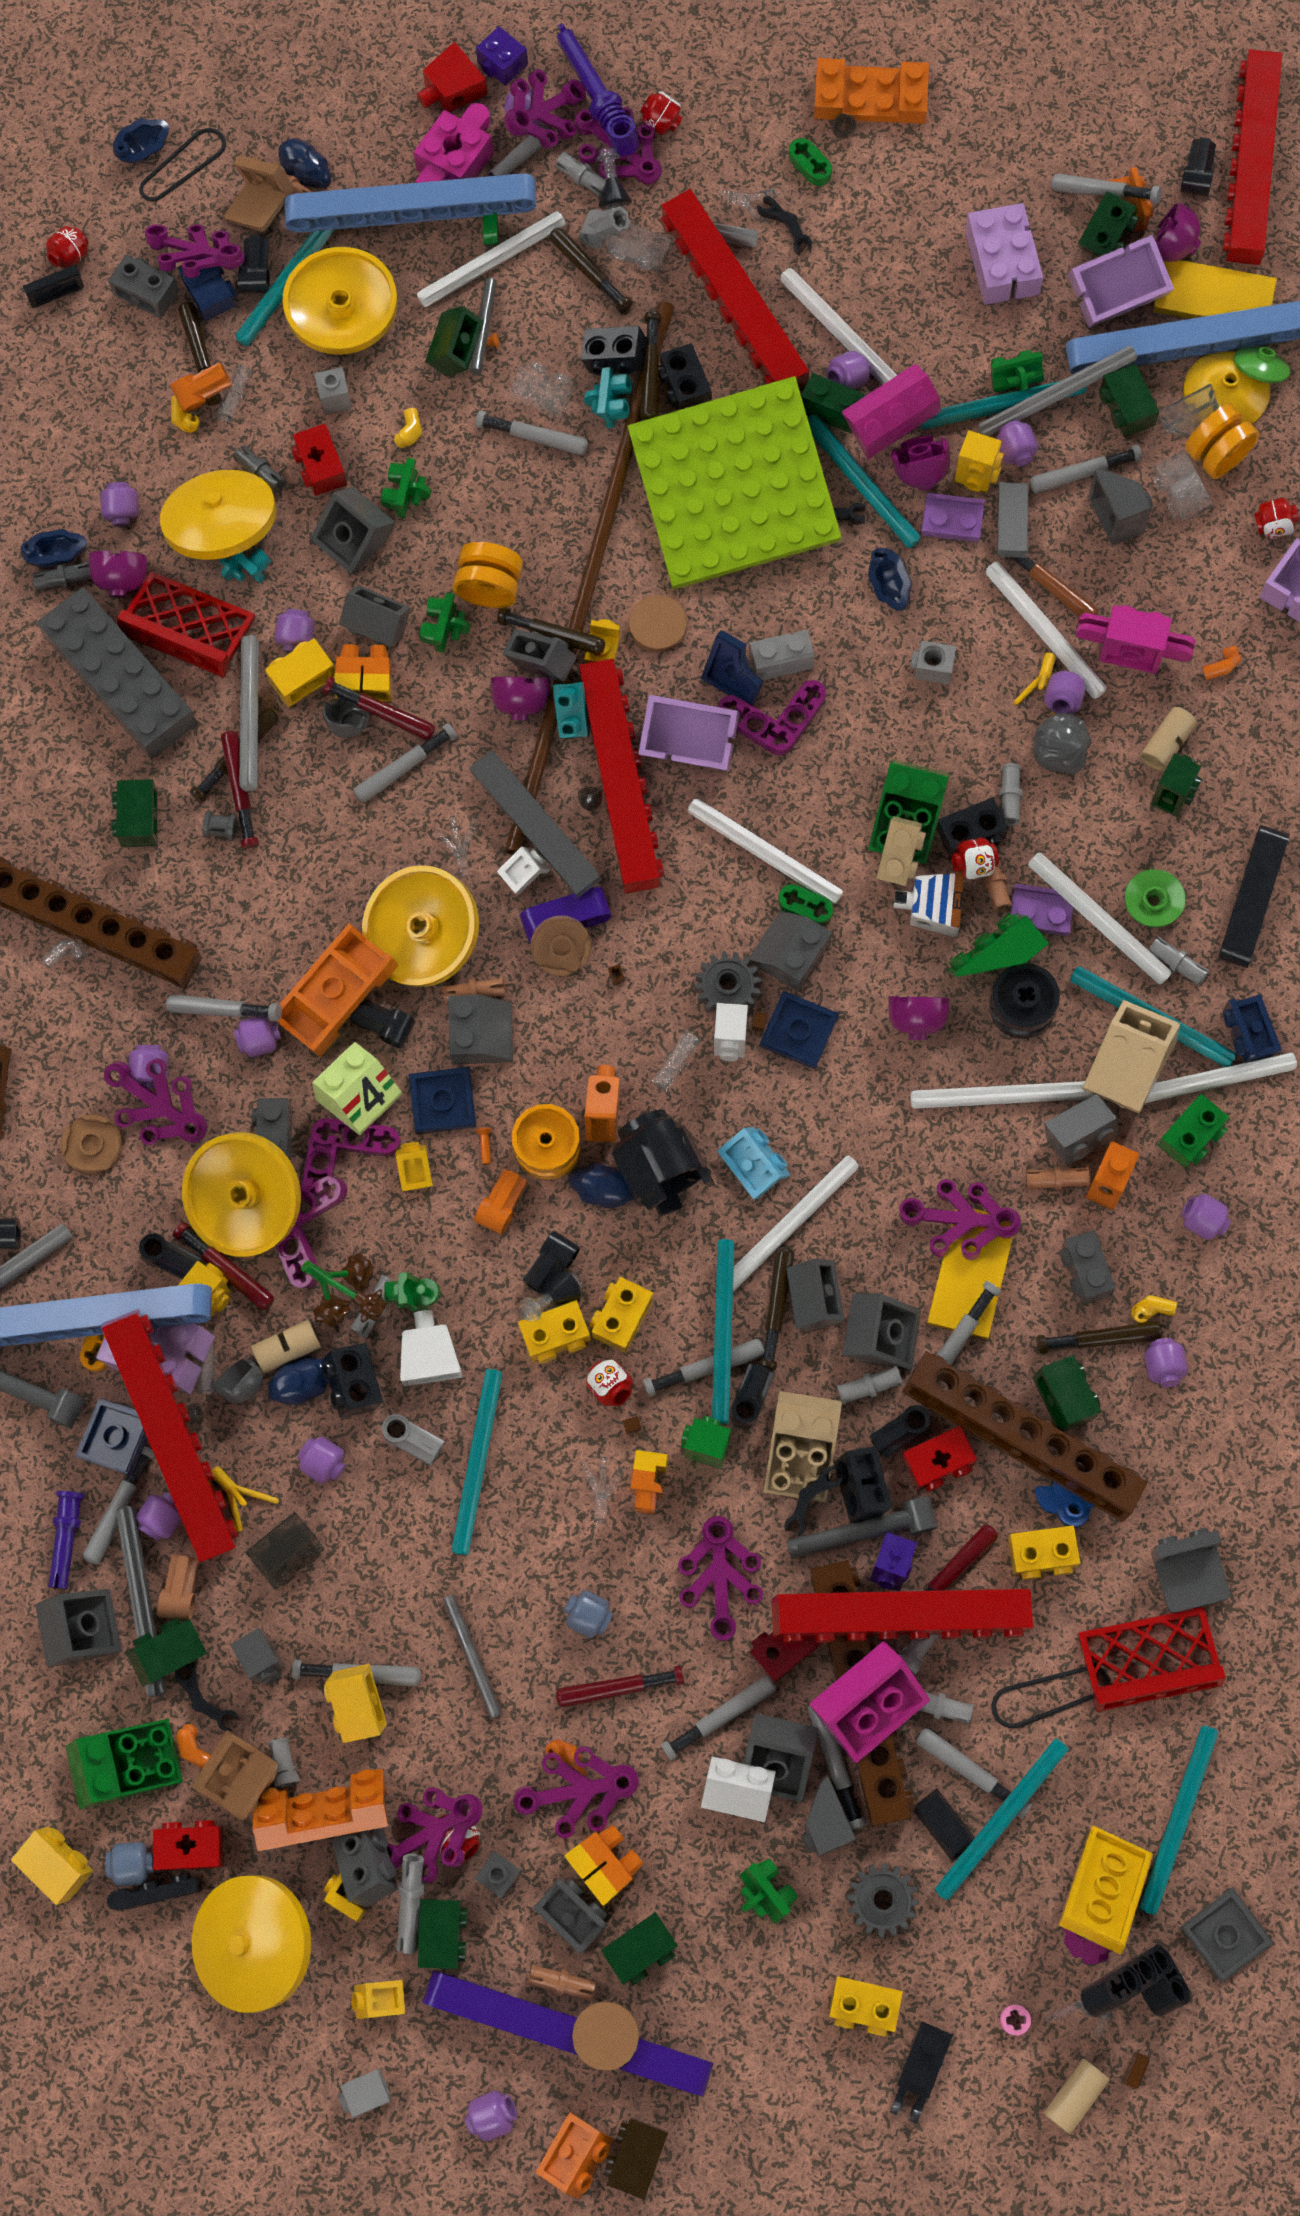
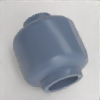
M588 1590L582 1591L578 1597L571 1595L563 1612L568 1614L566 1625L587 1638H593L596 1634L601 1636L613 1615L609 1611V1602Z
M143 1842L117 1843L113 1846L111 1852L106 1853L107 1879L112 1878L116 1886L142 1885L146 1882L148 1873H154L153 1853H148L147 1847Z

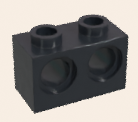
M640 326L585 329L581 361L590 374L601 376L602 368L610 367L614 373L632 374L633 372H642L644 346L647 344V338Z
M692 343L660 353L659 379L661 383L666 382L669 388L666 391V395L671 407L676 406L678 411L712 401L711 388ZM677 366H680V367H683L684 369H682V370H674V369H672V368L677 367ZM684 391H692V392H694V393H693V394H690V395H686V394H683L682 392H684Z
M992 797L938 819L936 830L950 860H952V854L956 853L957 845L962 842L956 841L952 837L953 834L961 833L966 836V840L982 837L990 843H994L997 847L1004 842L1003 839L1006 838L1008 827ZM989 822L994 826V829L984 830L979 824Z
M366 1343L331 1350L323 1358L322 1373L324 1378L329 1380L332 1390L330 1393L331 1404L338 1411L339 1418L374 1411L384 1402ZM340 1361L347 1362L351 1367V1372L345 1371L341 1367ZM350 1390L359 1395L360 1402L354 1401L350 1397Z
M876 1446L846 1451L834 1462V1465L838 1466L835 1468L838 1479L845 1476L844 1481L840 1484L850 1523L882 1516L892 1508Z

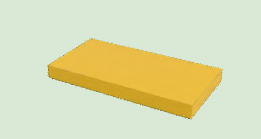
M1183 260L1177 262L1163 261L1174 290L1169 295L1155 300L1153 312L1193 319L1271 306L1277 278Z
M974 1209L978 1214H988V1212ZM1008 1221L1000 1223L1002 1227H1009L1011 1225ZM975 1227L949 1246L948 1253L943 1256L927 1325L954 1331L963 1316L969 1313L984 1290L983 1284L985 1281H989L999 1289L1001 1288L1013 1237L995 1238L980 1249V1255L974 1260H967L962 1256L961 1245L966 1239H974L987 1228ZM968 1246L965 1248V1250L969 1253H973L976 1251V1248L974 1246ZM993 1297L970 1336L988 1340L998 1297Z
M1092 1825L1058 1925L1121 1955L1126 1946L1153 1853Z

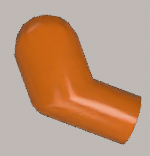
M1236 645L1223 649L1225 659L1202 666L1206 680L1229 674L1241 662L1242 655H1239V649Z
M185 1724L176 1734L180 1755L183 1759L203 1769L211 1755L197 1747L198 1729L192 1724Z
M553 1740L547 1744L545 1755L550 1752L557 1753L563 1762L584 1776H587L585 1767L578 1766L574 1759V1753L578 1747L562 1740ZM579 1753L578 1759L583 1762L581 1754ZM549 1758V1760L557 1761V1759L555 1758Z

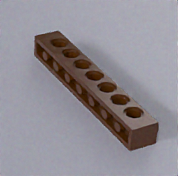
M0 856V886L5 880H13L9 887L0 888V907L183 989L187 988L202 959L196 944L184 938L178 941L170 937L171 934L160 927L154 926L151 929L143 925L144 922L133 915L128 914L127 917L118 914L114 907L101 902L100 905L91 902V899L82 892L74 891V893H70L64 890V886L55 880L48 879L47 882L37 878L38 875L28 868L21 867L20 870L14 868L8 860ZM39 891V895L35 899L27 900V896L31 892ZM66 903L62 911H53L57 904ZM93 915L90 922L86 924L79 923L83 916ZM119 927V931L115 935H106L109 928ZM137 939H146L142 947H133V943ZM166 950L173 951L170 958L166 960L159 959L162 952Z
M926 1351L918 1361L902 1390V1393L956 1425L961 1426V1428L1122 1523L1133 1513L1148 1483L1135 1470L1123 1468L1113 1462V1459L1108 1454L1100 1451L1096 1452L1086 1446L1085 1442L1079 1437L1062 1432L1057 1429L1056 1424L1052 1421L1040 1419L1030 1413V1410L1023 1404L1013 1403L1003 1397L1002 1393L996 1388L979 1383L969 1372L957 1370L947 1364V1361L940 1355L930 1354ZM937 1381L945 1382L949 1390L941 1389ZM964 1397L972 1398L976 1403V1407L968 1405ZM992 1413L999 1414L1004 1423L997 1422L993 1418ZM1020 1429L1026 1430L1030 1434L1031 1439L1024 1438L1020 1433ZM1048 1445L1055 1447L1059 1456L1050 1453ZM1075 1462L1082 1463L1086 1468V1472L1080 1471ZM1103 1478L1109 1479L1113 1483L1114 1489L1107 1487Z
M849 1560L811 1568L810 1570L815 1593H832L835 1589H843L847 1593L856 1592L855 1587L860 1586L856 1567L850 1568ZM866 1636L867 1640L861 1642H848L847 1637H835L834 1642L827 1643L836 1681L851 1669L846 1662V1656L849 1653L858 1652L864 1658L871 1650L876 1648L873 1636ZM896 1730L875 1747L886 1751L888 1756L886 1764L882 1766L873 1764L870 1760V1752L856 1763L871 1828L910 1819V1811L915 1810L911 1790L905 1792L902 1778H907L903 1758L897 1759L894 1746L899 1745ZM889 1780L894 1784L896 1791L892 1798L880 1796L877 1789L880 1781Z

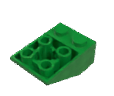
M892 759L889 764L868 850L883 853L890 822L893 816L923 823L921 832L926 833L922 850L916 849L913 861L926 864L950 773Z
M1009 913L996 923L998 929L993 933L988 934L986 932L972 943L974 948L968 953L962 951L949 961L951 967L946 972L949 975L960 977L1024 964L1049 943L1027 915H1011Z
M169 1719L77 1738L65 1746L79 1810L108 1804L183 1782Z

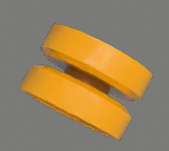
M1231 403L1221 406L1210 414L1191 434L1184 447L1185 451L1195 461L1204 460L1202 468L1213 480L1219 479L1238 465L1253 449L1260 437L1259 431L1249 421L1241 423L1242 414Z
M471 542L463 545L458 557L459 569L454 576L453 592L462 600L477 606L490 608L512 606L516 602L518 592L517 581L521 578L523 559L513 550L494 543Z
M539 1104L525 1110L516 1119L512 1130V1146L519 1166L528 1175L541 1180H554L568 1174L574 1168L581 1154L579 1128L573 1116L564 1108L553 1104ZM545 1139H549L550 1143L543 1144L542 1141Z

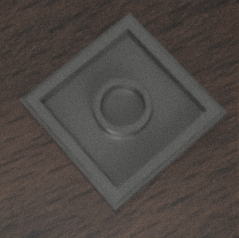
M1233 1887L1179 1927L1220 1983H1223L1274 1943Z

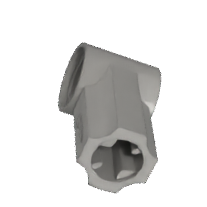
M621 206L606 211L590 210L579 234L580 241L587 246L592 247L593 245V248H601L606 238L629 228L631 221L628 218V211Z
M399 1414L388 1416L382 1425L383 1438L390 1446L398 1447L430 1466L436 1460L445 1443ZM402 1424L406 1429L403 1436L393 1438L388 1434V1429L391 1425Z

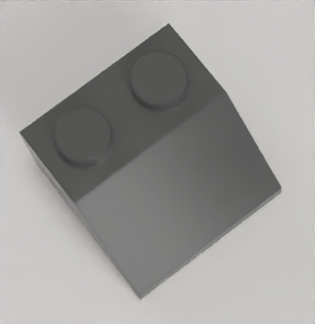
M1101 468L1095 470L1088 498L1111 545L1144 534L1151 509L1153 508L1150 494L1147 491H1143L1139 482Z
M351 487L333 492L310 539L350 574H354L384 545L395 522L356 488Z
M780 911L749 956L750 963L799 992L831 944L832 932L806 916Z
M482 995L448 996L449 1049L452 1065L513 1062L511 1002Z
M881 1293L852 1294L843 1356L862 1363L891 1368L897 1366L898 1369L911 1371L921 1309Z
M110 1589L56 1594L35 1604L47 1667L75 1664L122 1652Z
M755 1713L744 1764L776 1771L771 1795L802 1802L818 1728Z
M829 1777L822 1779L804 1825L806 1832L801 1835L808 1853L815 1852L817 1858L856 1839Z

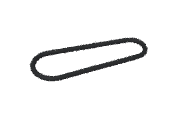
M204 128L197 131L141 182L139 192L142 198L147 201L160 200L218 158L226 147L224 135L213 128ZM212 132L221 138V149L215 155L156 197L145 195L143 191L144 185L199 135Z
M1086 1666L1002 1688L995 1694L992 1700L993 1716L1004 1727L1019 1728L1093 1699L1094 1696L1091 1694L1019 1723L1012 1724L1002 1720L996 1709L997 1700L1007 1691L1087 1671ZM1100 1668L1098 1672L1103 1677V1686H1107L1109 1683L1108 1676Z

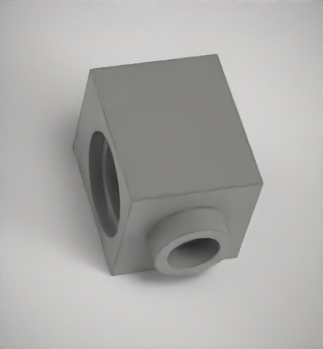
M342 367L314 373L324 415L352 409Z
M921 641L920 650H913L910 667L916 669L915 679L950 685L956 646ZM929 659H934L938 661L939 664L936 666L928 665L925 661Z
M381 2068L340 2085L342 2093L338 2094L344 2113L350 2112L352 2118L393 2100Z

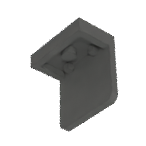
M1208 1528L1194 1530L1189 1533L1190 1537L1180 1540L1177 1539V1536L1165 1537L1158 1540L1159 1545H1156L1151 1551L1169 1612L1178 1613L1226 1601L1230 1597V1590L1217 1550L1218 1546L1222 1543L1218 1530L1208 1532Z

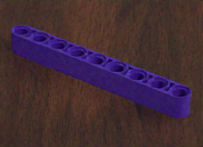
M432 1970L422 2001L423 2004L578 2055L574 2049L572 2039L574 2023L577 2017ZM639 2038L634 2055L630 2061L619 2069L699 2096H704L714 2063Z

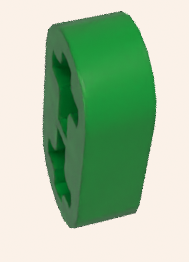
M797 138L793 140L789 146L790 162L811 184L815 186L826 185L832 177V164L808 139ZM799 149L801 152L806 150V157L802 153L796 155V150ZM815 167H816L819 171L822 170V169H824V174H823V175H822L821 173H816V174H814Z
M493 212L494 214L483 215L484 245L499 244V216L497 212Z
M793 884L783 887L780 891L778 903L783 912L806 916L821 926H825L831 921L833 906L825 897ZM792 893L796 894L797 901L804 905L797 902L788 905L785 896L790 897ZM808 906L814 909L823 906L825 907L824 913L827 915L821 914L817 918L814 916V910L808 908Z

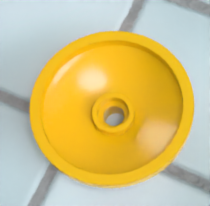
M1225 351L1205 355L1191 366L1184 381L1183 395L1189 411L1201 423L1215 410L1231 403L1242 414L1241 423L1249 421L1253 424L1262 416L1267 408L1270 399V384L1245 375L1234 363L1236 352ZM1226 379H1231L1234 383H1228Z

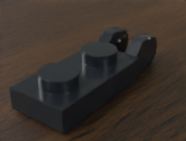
M191 1873L171 1877L172 1883L162 1886L159 1885V1881L139 1885L140 1891L137 1892L129 1888L114 1890L106 1898V1903H108L110 1909L123 1911V1909H132L202 1892L203 1887L201 1878H191Z
M921 2021L898 2080L897 2086L899 2088L892 2103L890 2113L897 2115L901 2111L906 2091L909 2090L918 2094L915 2105L911 2109L909 2121L915 2124L918 2122L926 2098L929 2099L953 2034Z

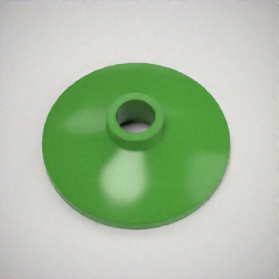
M1269 347L1240 348L1235 353L1234 363L1237 368L1255 380L1265 383H1280L1285 381L1290 374L1287 362Z
M1158 869L1145 870L1134 876L1127 885L1124 897L1126 908L1132 918L1142 925L1154 928L1164 927L1176 921L1183 912L1186 902L1185 891L1180 881L1172 874ZM1156 898L1159 901V905H1150L1148 899Z

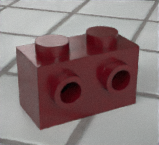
M763 1632L750 1643L753 1649L749 1652V1655L766 1676L776 1683L823 1643L815 1642V1637L803 1638L801 1643L787 1644L783 1643V1638H773V1632L770 1635Z

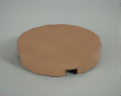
M663 595L648 596L639 601L631 610L629 617L630 634L634 642L645 651L661 653L664 650L673 649L685 637L687 630L686 613L682 606L671 597Z
M553 916L544 920L536 927L531 937L530 950L535 962L544 972L554 976H567L586 964L591 954V939L587 929L577 919L569 916Z
M98 1114L79 1117L78 1120L70 1123L65 1128L61 1138V1152L66 1163L76 1172L85 1175H99L110 1170L118 1162L123 1150V1138L118 1127L109 1118Z
M604 2001L594 2003L581 2012L574 2023L572 2039L574 2049L582 2062L593 2069L609 2071L619 2069L630 2061L637 2050L639 2031L637 2022L629 2010L618 2003Z

